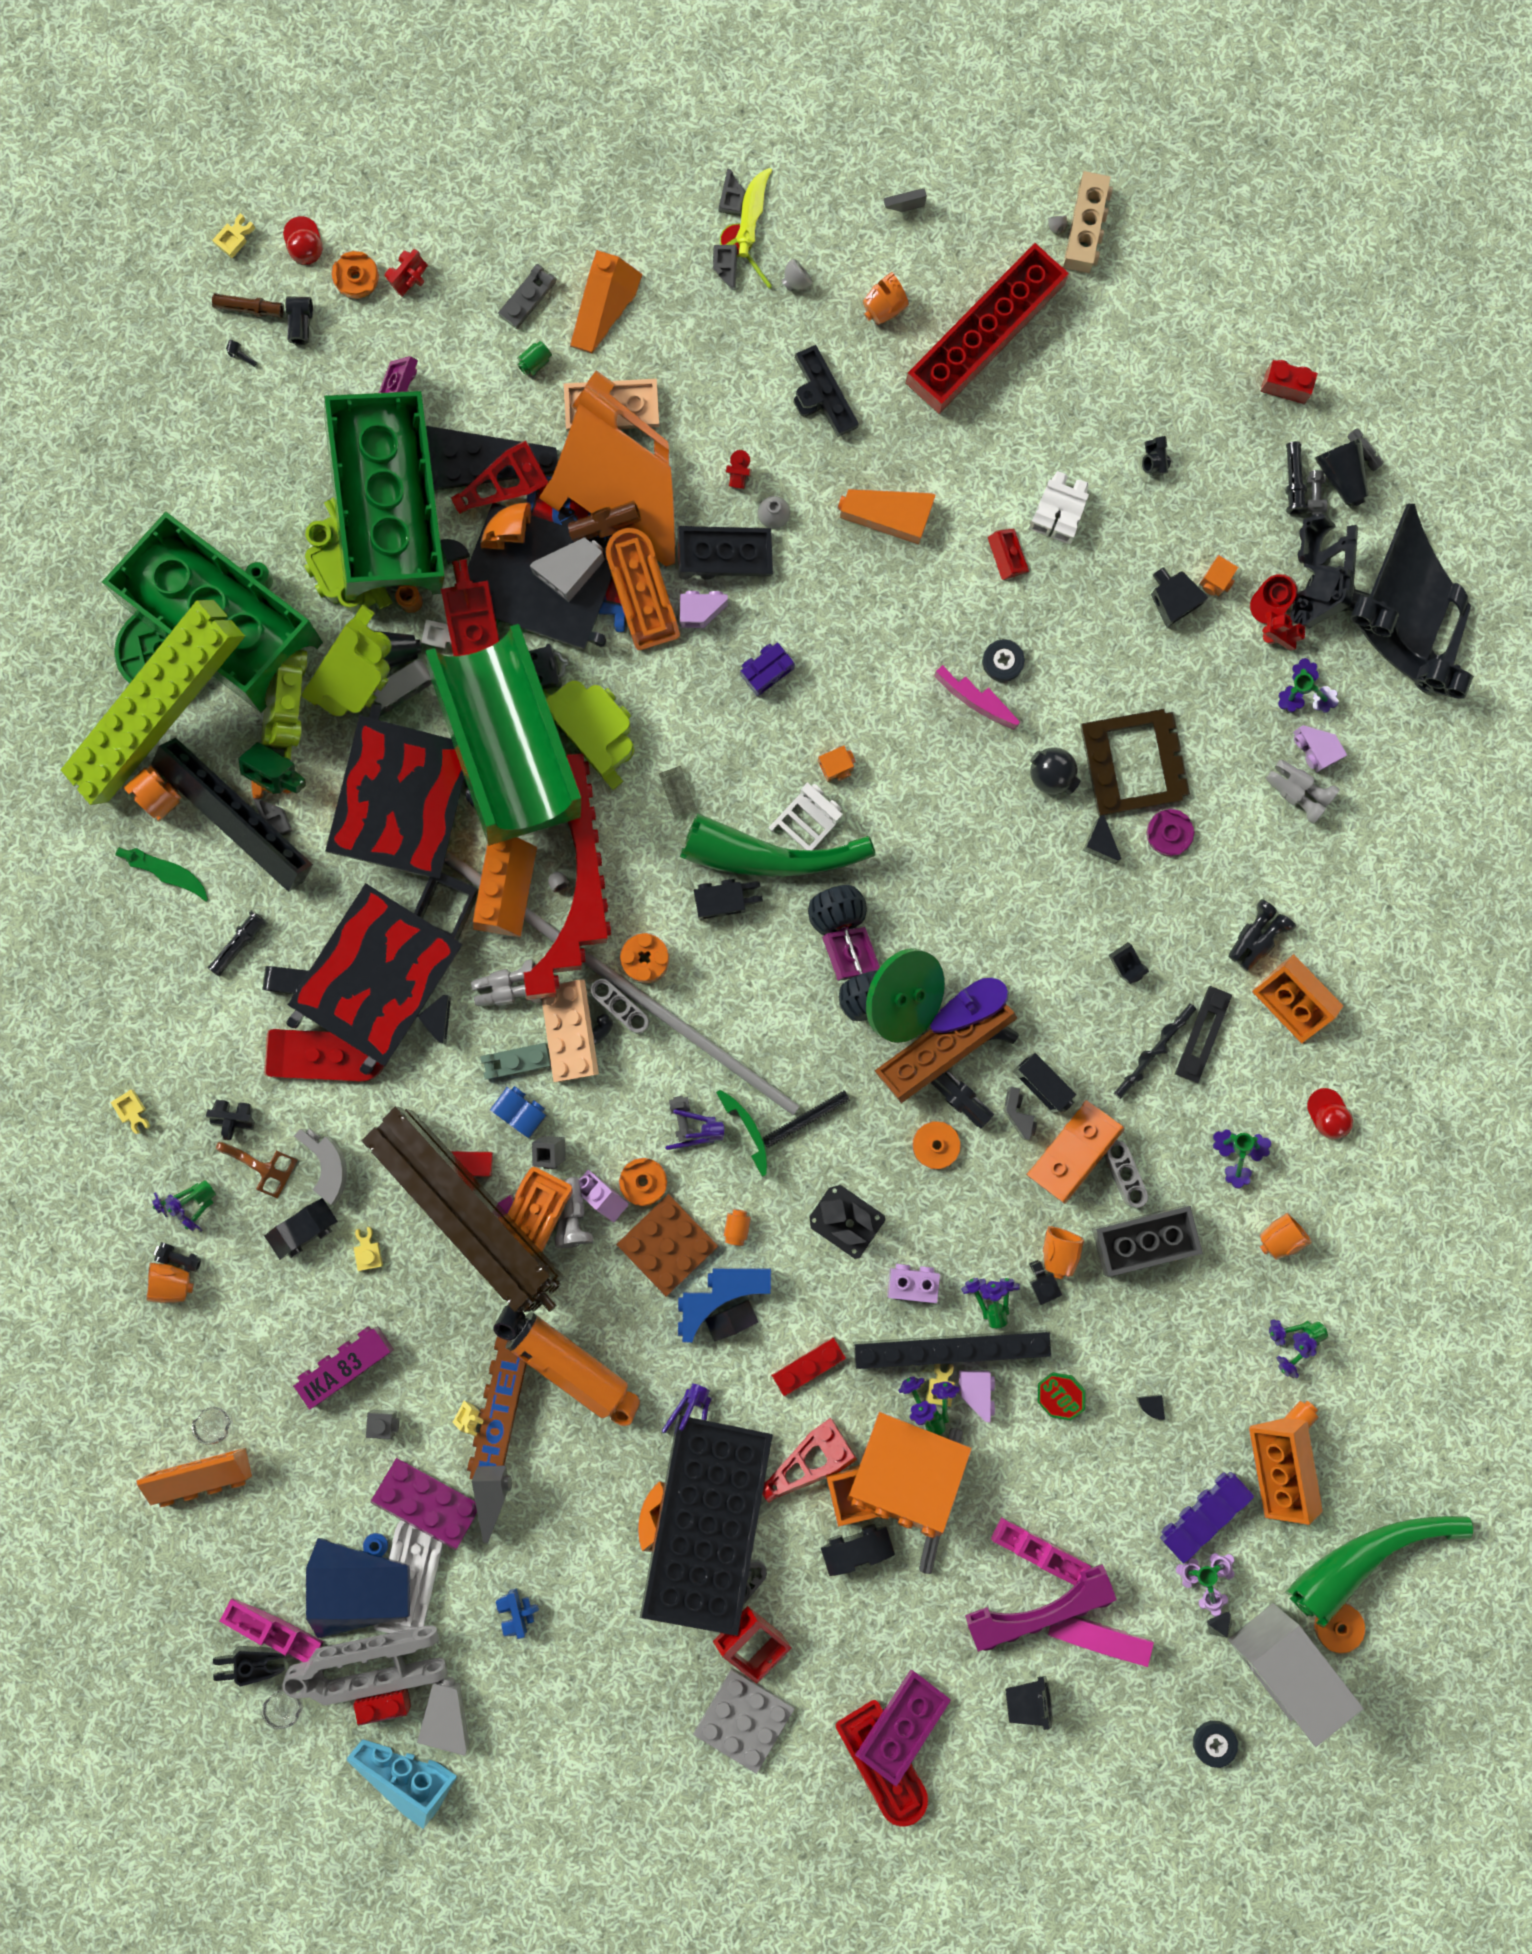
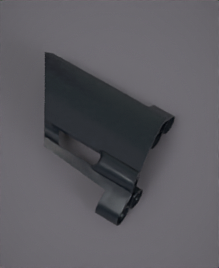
M1409 503L1406 504L1370 597H1362L1363 595L1358 597L1350 619L1372 646L1395 668L1412 679L1419 690L1428 694L1435 693L1456 699H1464L1467 696L1474 676L1461 669L1460 665L1454 664L1471 604L1468 602V596L1464 588L1458 583H1453L1443 569L1427 539L1415 504ZM1450 602H1453L1458 607L1460 615L1446 651L1438 655L1433 651V644Z

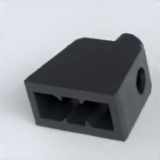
M1162 567L1152 575L1159 586L1154 589L1151 596L1167 628L1203 605L1208 599L1207 595L1183 571L1171 577L1165 567Z

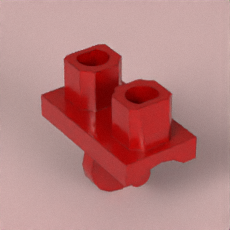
M413 249L411 252L404 250L398 260L401 265L397 269L389 268L384 274L396 293L401 297L415 283L419 286L424 284L421 275L425 272L428 264L422 259L419 251Z
M744 450L734 451L730 457L732 466H726V473L730 474L729 487L745 489L746 476L751 477L752 469L748 468L751 459Z
M1272 611L1266 613L1268 623L1262 629L1264 642L1269 645L1277 642L1289 651L1295 650L1297 641L1305 639V626L1300 623L1293 626L1291 617L1287 614L1278 616Z

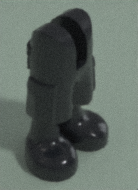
M1263 899L1257 903L1258 914L1254 923H1247L1228 955L1232 961L1236 962L1247 948L1250 949L1251 952L1240 965L1246 972L1261 958L1267 956L1274 948L1275 943L1273 939L1282 932L1290 933L1296 928V924L1290 918L1278 914L1267 931L1262 934L1261 929L1277 913V909Z

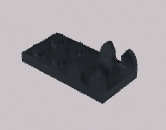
M678 526V574L680 579L686 580L694 575H700L703 580L712 579L716 575L768 577L773 575L771 528Z

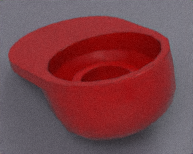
M305 216L290 219L284 227L283 236L291 259L301 265H310L316 262L321 257L323 251L317 225L313 220Z
M1287 574L1270 576L1263 582L1251 599L1250 611L1257 621L1267 624V612L1272 611L1278 616L1285 614L1298 596L1297 583Z
M1320 1088L1310 1095L1307 1109L1319 1133L1328 1139L1334 1140L1348 1135L1353 1128V1117L1341 1096L1329 1088Z

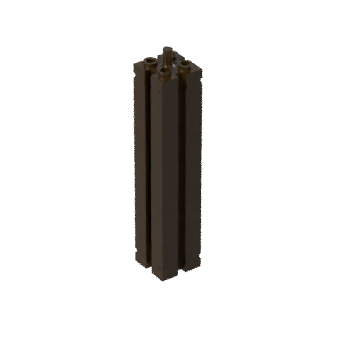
M395 1106L382 1119L383 1122L378 1128L374 1127L361 1140L363 1144L371 1149V1153L502 1299L508 1302V1305L514 1312H521L522 1310L524 1312H530L531 1310L534 1312L542 1304L549 1312L554 1310L557 1305L546 1293H554L561 1286L560 1281L565 1276L554 1268V1264L431 1129L419 1119V1116L413 1110H404L401 1107Z

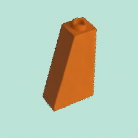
M848 489L846 497L841 496L837 509L841 510L840 518L919 545L936 494Z

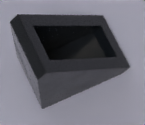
M1102 815L1095 821L1083 851L1115 864L1122 858L1106 818Z
M442 995L417 1016L437 1042L441 1044L447 1043L451 996Z
M749 1300L705 1319L714 1342L735 1335L758 1323Z

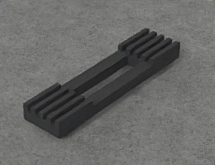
M1208 986L1175 1075L1194 1083H1199L1232 994ZM1209 1011L1216 1016L1201 1055L1196 1057L1191 1054Z

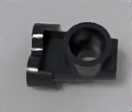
M1166 436L1144 442L1146 453H1148L1142 460L1144 472L1152 473V476L1168 473L1171 459L1166 451L1168 447Z

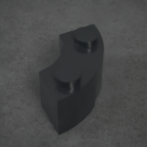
M321 1198L275 1226L264 1237L279 1260L288 1255L290 1258H293L303 1251L301 1247L316 1237L322 1239L333 1232L331 1227L338 1220L325 1200Z
M875 1524L863 1527L860 1533L844 1538L842 1535H837L828 1539L829 1543L821 1547V1551L829 1576L856 1571L855 1567L866 1563H870V1566L894 1556L895 1552L887 1527H876Z

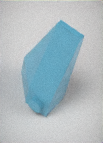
M362 1739L347 1757V1761L405 1817L424 1829L439 1810L457 1776L438 1762L428 1760V1763L415 1760V1755L407 1753L405 1757L392 1753L390 1747Z

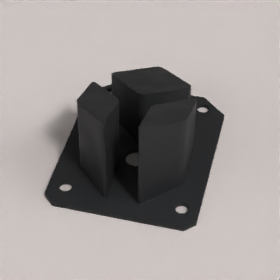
M842 1185L828 1188L809 1216L812 1230L854 1259L861 1257L885 1222L884 1214ZM833 1188L837 1190L836 1193L832 1192ZM876 1215L880 1217L878 1220L875 1219ZM812 1218L816 1219L815 1223L812 1222ZM848 1219L854 1221V1225L852 1227L846 1226V1221ZM853 1249H856L855 1254L852 1253Z

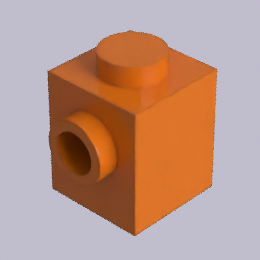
M1218 555L1199 585L1203 587L1207 594L1219 597L1223 591L1228 592L1234 584L1235 580L1232 577L1238 567Z
M844 745L818 756V763L827 782L836 778L838 781L851 776L850 772L854 769L853 764L856 763L852 751H847Z

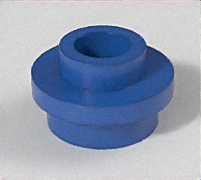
M380 1533L368 1535L363 1543V1550L376 1557L383 1556L388 1549V1541ZM372 1542H377L379 1544L378 1550L372 1549Z

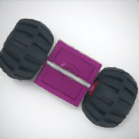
M839 885L816 894L810 900L808 907L809 921L816 931L824 935L822 938L837 980H847L841 985L839 990V1005L842 1011L852 1021L868 1020L866 1013L868 990L880 966L866 928H856L866 918L867 906L865 898L854 886Z

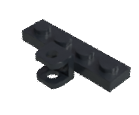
M817 345L796 353L794 358L808 382L797 389L793 401L801 416H809L822 408L837 437L857 429L859 423Z

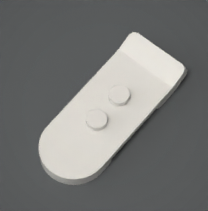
M402 1520L395 1529L389 1559L410 1565V1616L373 1625L377 1631L386 1633L425 1626L443 1543Z

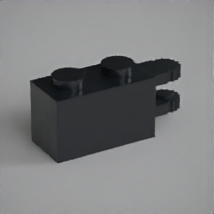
M727 879L721 881L722 885L712 886V883H704L698 885V889H693L699 920L744 913L745 905L763 902L762 896L758 895L743 898L742 891L755 890L761 887L759 881L741 884V881L736 882L735 879Z

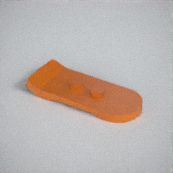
M625 528L617 531L608 541L606 557L635 648L643 650L679 638L680 632L650 539L642 531L634 528Z
M532 1167L523 1178L515 1194V1200L508 1215L542 1252L567 1201L573 1193L572 1186L537 1167Z

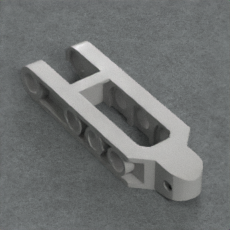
M428 1625L316 1648L308 1662L289 1667L282 1684L283 1690L291 1698L310 1697L325 1706L441 1681L448 1674L444 1659L433 1658L405 1664L403 1655L414 1653L417 1649L427 1648L435 1643L438 1644L440 1640L437 1628ZM384 1656L387 1658L393 1657L395 1665L394 1667L332 1680L324 1677L322 1669L336 1666L342 1668L345 1664L360 1661L366 1663L369 1659Z

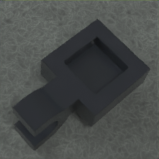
M1038 1260L1029 1263L1036 1278L1029 1283L1039 1304L1043 1305L1062 1296L1053 1273L1050 1272L1045 1275L1044 1268Z

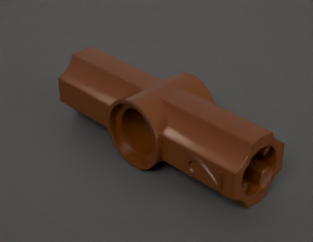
M635 501L611 509L610 507H605L591 513V516L569 523L568 529L570 537L574 542L582 538L587 540L597 536L602 538L614 534L620 528L640 522V511Z

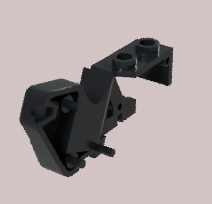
M1314 514L1311 518L1303 519V526L1299 531L1301 549L1298 550V560L1301 564L1304 563V567L1313 572L1315 577L1308 588L1298 592L1290 617L1292 622L1295 624L1300 623L1308 629L1348 608L1353 601L1358 526H1347L1346 536L1341 537L1338 542L1321 551L1322 542L1326 534L1336 527L1334 522L1324 514ZM1341 551H1345L1344 567L1338 566L1335 568L1328 566L1332 557Z

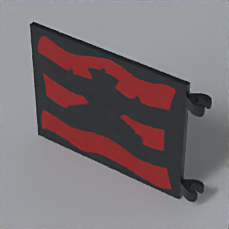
M373 702L369 717L359 715L325 852L440 880L464 780V774L452 739L380 721L382 704Z
M365 883L287 1004L295 1009V1011L289 1017L286 1024L290 1028L296 1029L301 1024L303 1017L306 1016L366 1054L368 1057L359 1070L363 1074L369 1075L377 1062L386 1067L463 944Z

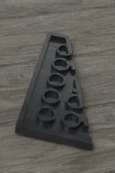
M426 426L434 491L470 485L506 450L518 445L521 441ZM528 443L544 474L554 473L558 463L556 447ZM511 465L505 466L497 474L498 481L519 478L514 467ZM487 479L483 483H490L492 481Z

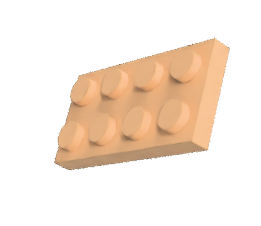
M657 379L612 381L616 385L609 393L651 428L659 427ZM587 382L564 383L567 432L570 430L576 413L572 405L585 388ZM617 416L618 429L637 428L622 416Z
M585 980L559 984L560 989L556 990L555 997L541 998L553 1081L561 1082L599 1075Z

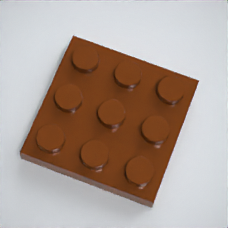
M670 1194L661 1200L616 1244L666 1297L718 1247L712 1238Z

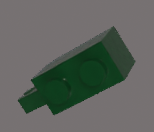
M259 742L238 758L241 775L273 794H280L285 789L297 794L306 786L305 778L295 771V765L289 758H284L272 748L266 747Z

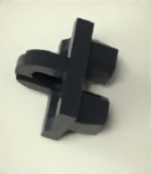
M217 1099L212 1110L207 1109L206 1117L210 1119V1124L222 1126L221 1136H223V1140H231L235 1128L254 1129L255 1122L252 1119V1106L249 1103H238L236 1113L229 1112V1102Z

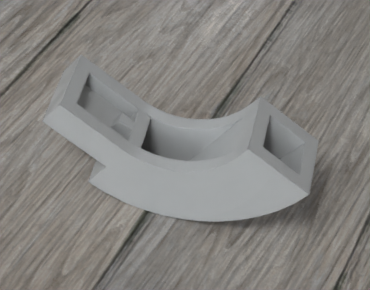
M311 1128L308 1130L299 1129L294 1137L315 1153L321 1165L319 1181L312 1190L330 1205H334L340 1199L346 1184L347 1168L343 1153L331 1137L325 1136L320 1142L321 1136Z

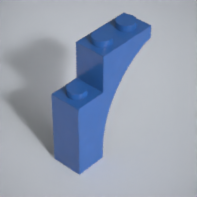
M713 1268L712 1273H708V1288H712V1292H683V1297H678V1312H683V1322H678V1336H682V1342H693L694 1336L704 1319L725 1302L750 1294H771V1268Z

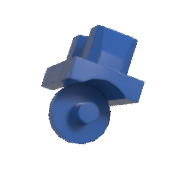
M517 1588L509 1590L507 1595L498 1598L496 1606L499 1614L511 1611L513 1618L502 1621L503 1636L517 1635V1639L524 1638L525 1633H527L524 1616H526L527 1624L535 1622L533 1613L539 1611L537 1604L530 1605L529 1597L522 1599V1608Z

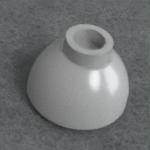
M791 259L785 268V278L782 279L785 287L789 291L809 288L813 281L804 267L796 259Z
M770 496L760 503L758 518L764 526L777 529L788 522L790 508L783 498Z

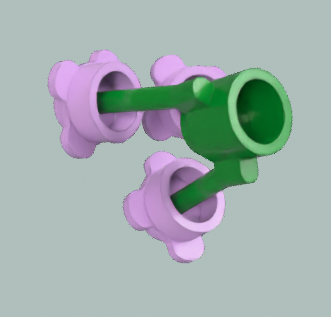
M1214 1553L1210 1556L1211 1567L1204 1566L1200 1568L1198 1561L1194 1558H1190L1183 1565H1177L1176 1573L1180 1574L1184 1587L1190 1588L1193 1583L1199 1581L1203 1587L1207 1588L1203 1598L1199 1600L1200 1608L1209 1610L1215 1617L1221 1615V1609L1228 1603V1597L1225 1594H1221L1213 1586L1216 1585L1218 1577H1226L1227 1579L1234 1577V1557L1231 1554L1219 1556L1217 1553Z

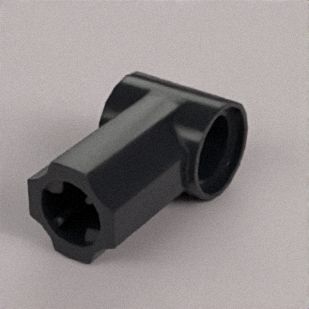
M287 296L285 302L288 318L287 340L295 345H305L309 343L310 319L313 317L312 298Z

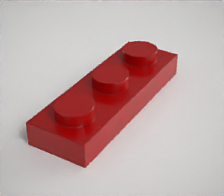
M834 1337L771 1374L783 1396H786L845 1360L846 1357Z

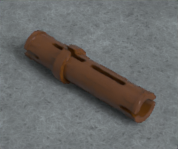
M214 293L212 296V307L214 309L255 314L257 317L265 315L283 318L282 316H284V304L281 302L265 301L259 297L249 299Z

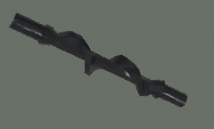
M1189 1003L1182 1013L1176 1016L1174 1023L1163 1027L1160 1041L1151 1051H1143L1141 1053L1138 1067L1132 1074L1124 1078L1125 1080L1114 1092L1117 1098L1121 1099L1132 1086H1135L1136 1082L1144 1079V1069L1157 1054H1167L1169 1052L1166 1043L1179 1028L1186 1025V1021L1197 1010L1194 1005Z

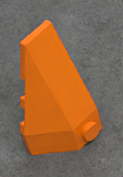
M596 250L570 347L589 353L595 351L614 322L623 314L622 312L626 306L635 298L642 278L641 272L618 256Z

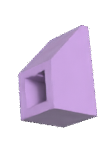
M687 591L686 594H680L681 628H705L728 606V595L720 591H711L709 594Z
M1304 725L1293 732L1296 745L1303 749L1308 766L1314 769L1316 773L1347 756L1335 734Z
M587 1170L579 1179L581 1196L594 1209L612 1222H615L629 1205L624 1198L590 1170Z
M959 1370V1395L985 1422H991V1416L995 1415V1403L991 1401V1391L995 1390L994 1376H991L988 1370Z

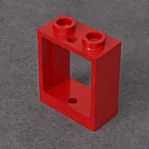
M749 1606L742 1611L738 1636L720 1633L712 1641L725 1660L756 1684L792 1649L783 1634ZM761 1628L771 1638L747 1661L737 1652Z

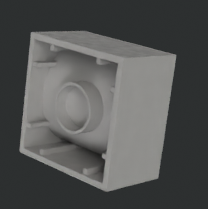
M1274 1603L1228 1639L1290 1721L1295 1720L1315 1747L1364 1709L1300 1625Z

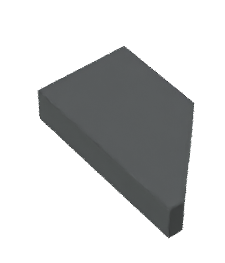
M728 168L718 211L741 216L746 191L739 184L732 170Z
M925 188L886 197L883 201L885 208L905 212L925 207L927 195Z
M714 245L713 270L731 290H736L737 245Z
M258 798L253 799L259 815L281 835L293 831L283 808Z

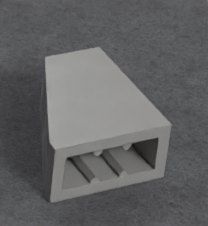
M582 538L532 562L530 568L534 575L569 602L605 561L602 552L603 548L594 540L590 542L586 538Z
M446 1676L441 1681L435 1682L432 1685L417 1743L465 1756L470 1743L461 1685L456 1683L454 1678Z

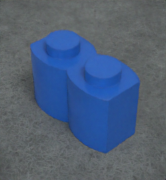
M514 1086L512 1089L506 1087L490 1111L530 1139L547 1116L543 1113L545 1108L534 1100L532 1103H529L524 1099L526 1094Z

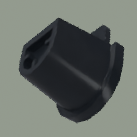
M1046 1676L1037 1677L1038 1681L1005 1689L1009 1723L1043 1726V1730L1052 1728V1701Z

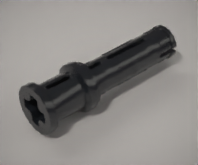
M1298 441L1286 444L1289 484L1285 489V493L1288 495L1286 512L1290 515L1303 514L1308 511V506L1305 505L1307 487L1303 484L1302 444Z
M250 910L249 917L241 926L236 927V934L207 968L220 977L248 942H253L255 940L254 936L268 922L259 914Z

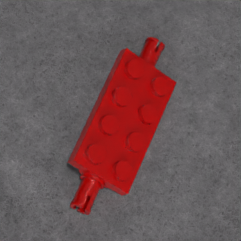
M467 559L452 562L456 583L453 587L441 589L453 656L473 654L487 649L500 641L489 582L473 583V581H470Z

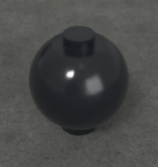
M1051 747L1043 751H1037L1030 760L1032 763L1030 767L1031 780L1041 792L1050 795L1066 792L1070 795L1078 788L1081 780L1076 777L1078 773L1077 763L1068 751L1058 747Z

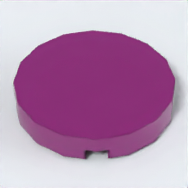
M1166 809L1155 814L1148 823L1146 831L1147 840L1152 849L1161 855H1179L1187 850L1193 842L1194 826H1192L1190 818L1180 810Z

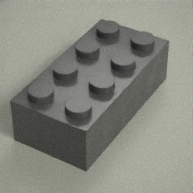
M1187 1205L1092 1228L1103 1275L1107 1277L1203 1254L1191 1206Z

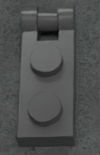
M536 264L529 276L498 312L499 316L515 329H518L554 286L557 278L551 273L547 274L541 265ZM538 279L543 282L540 287L535 284Z

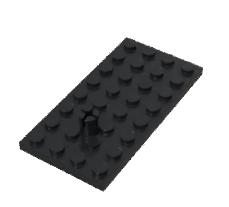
M677 1415L639 1618L738 1636L773 1434L689 1417L684 1429L680 1431L679 1427L684 1416Z

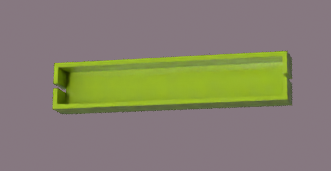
M197 600L60 769L73 786L79 785L77 788L78 792L90 805L107 803L111 800L244 639L245 635L232 620H226L227 614L214 600Z

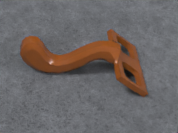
M218 1142L215 1147L217 1151L231 1156L259 1172L262 1178L256 1190L277 1199L298 1159L277 1150L270 1162H261L250 1154L225 1142ZM280 1156L291 1159V1163L286 1171H281L274 1167ZM270 1177L280 1182L274 1193L263 1190L266 1180Z

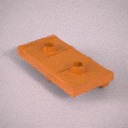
M1085 1100L1080 1109L1064 1126V1129L1052 1144L1048 1146L1044 1154L1026 1175L1063 1204H1066L1125 1128Z

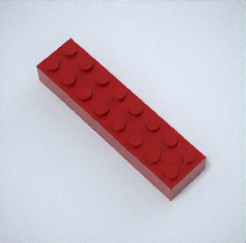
M1034 243L907 373L905 384L940 414L1065 286L1069 273L1039 245Z

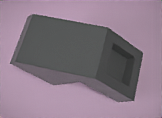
M1008 1087L1003 1111L1020 1137L1024 1140H1030V1137L1035 1135L1037 1122H1034L1035 1116L1016 1112V1108L1020 1109L1023 1095L1019 1094L1020 1088Z

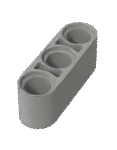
M422 660L414 661L388 677L389 681L382 691H376L374 694L377 696L375 702L382 704L380 716L432 684L429 671Z
M599 979L591 986L593 997L635 1034L647 1031L649 1019L627 997L607 980ZM600 985H607L609 987V993L605 997L597 996L596 990ZM622 1000L626 1002L627 1008L623 1013L614 1011V1005L617 1001ZM637 1016L643 1017L645 1021L644 1026L640 1029L633 1028L631 1024L633 1018Z
M1115 1141L1104 1155L1124 1203L1130 1207H1142L1148 1200L1146 1188L1127 1145L1121 1141ZM1114 1145L1119 1146L1121 1149V1155L1117 1159L1111 1155V1148ZM1124 1167L1128 1168L1131 1172V1176L1127 1181L1122 1180L1120 1177V1171ZM1133 1190H1137L1140 1193V1200L1137 1203H1133L1130 1200V1193Z

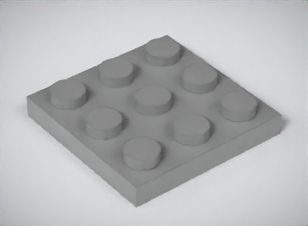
M731 1668L693 1735L757 1774L795 1707Z

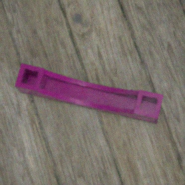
M1103 1564L1080 1572L1081 1578L1068 1592L1040 1608L1019 1613H997L989 1611V1608L985 1607L965 1615L977 1651L992 1650L1003 1642H1014L1022 1635L1038 1633L1046 1626L1059 1625L1073 1616H1084L1092 1609L1098 1607L1105 1608L1111 1605L1117 1599Z

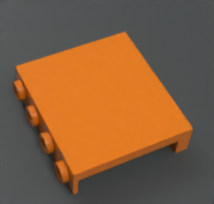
M879 1412L847 1500L851 1501V1505L858 1509L865 1510V1508L874 1510V1514L880 1518H894L903 1527L912 1529V1526L919 1528L925 1536L931 1538L940 1537L944 1532L972 1448Z

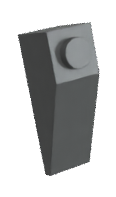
M477 1466L471 1481L483 1543L489 1542L506 1495L512 1488V1478L508 1476L506 1466Z

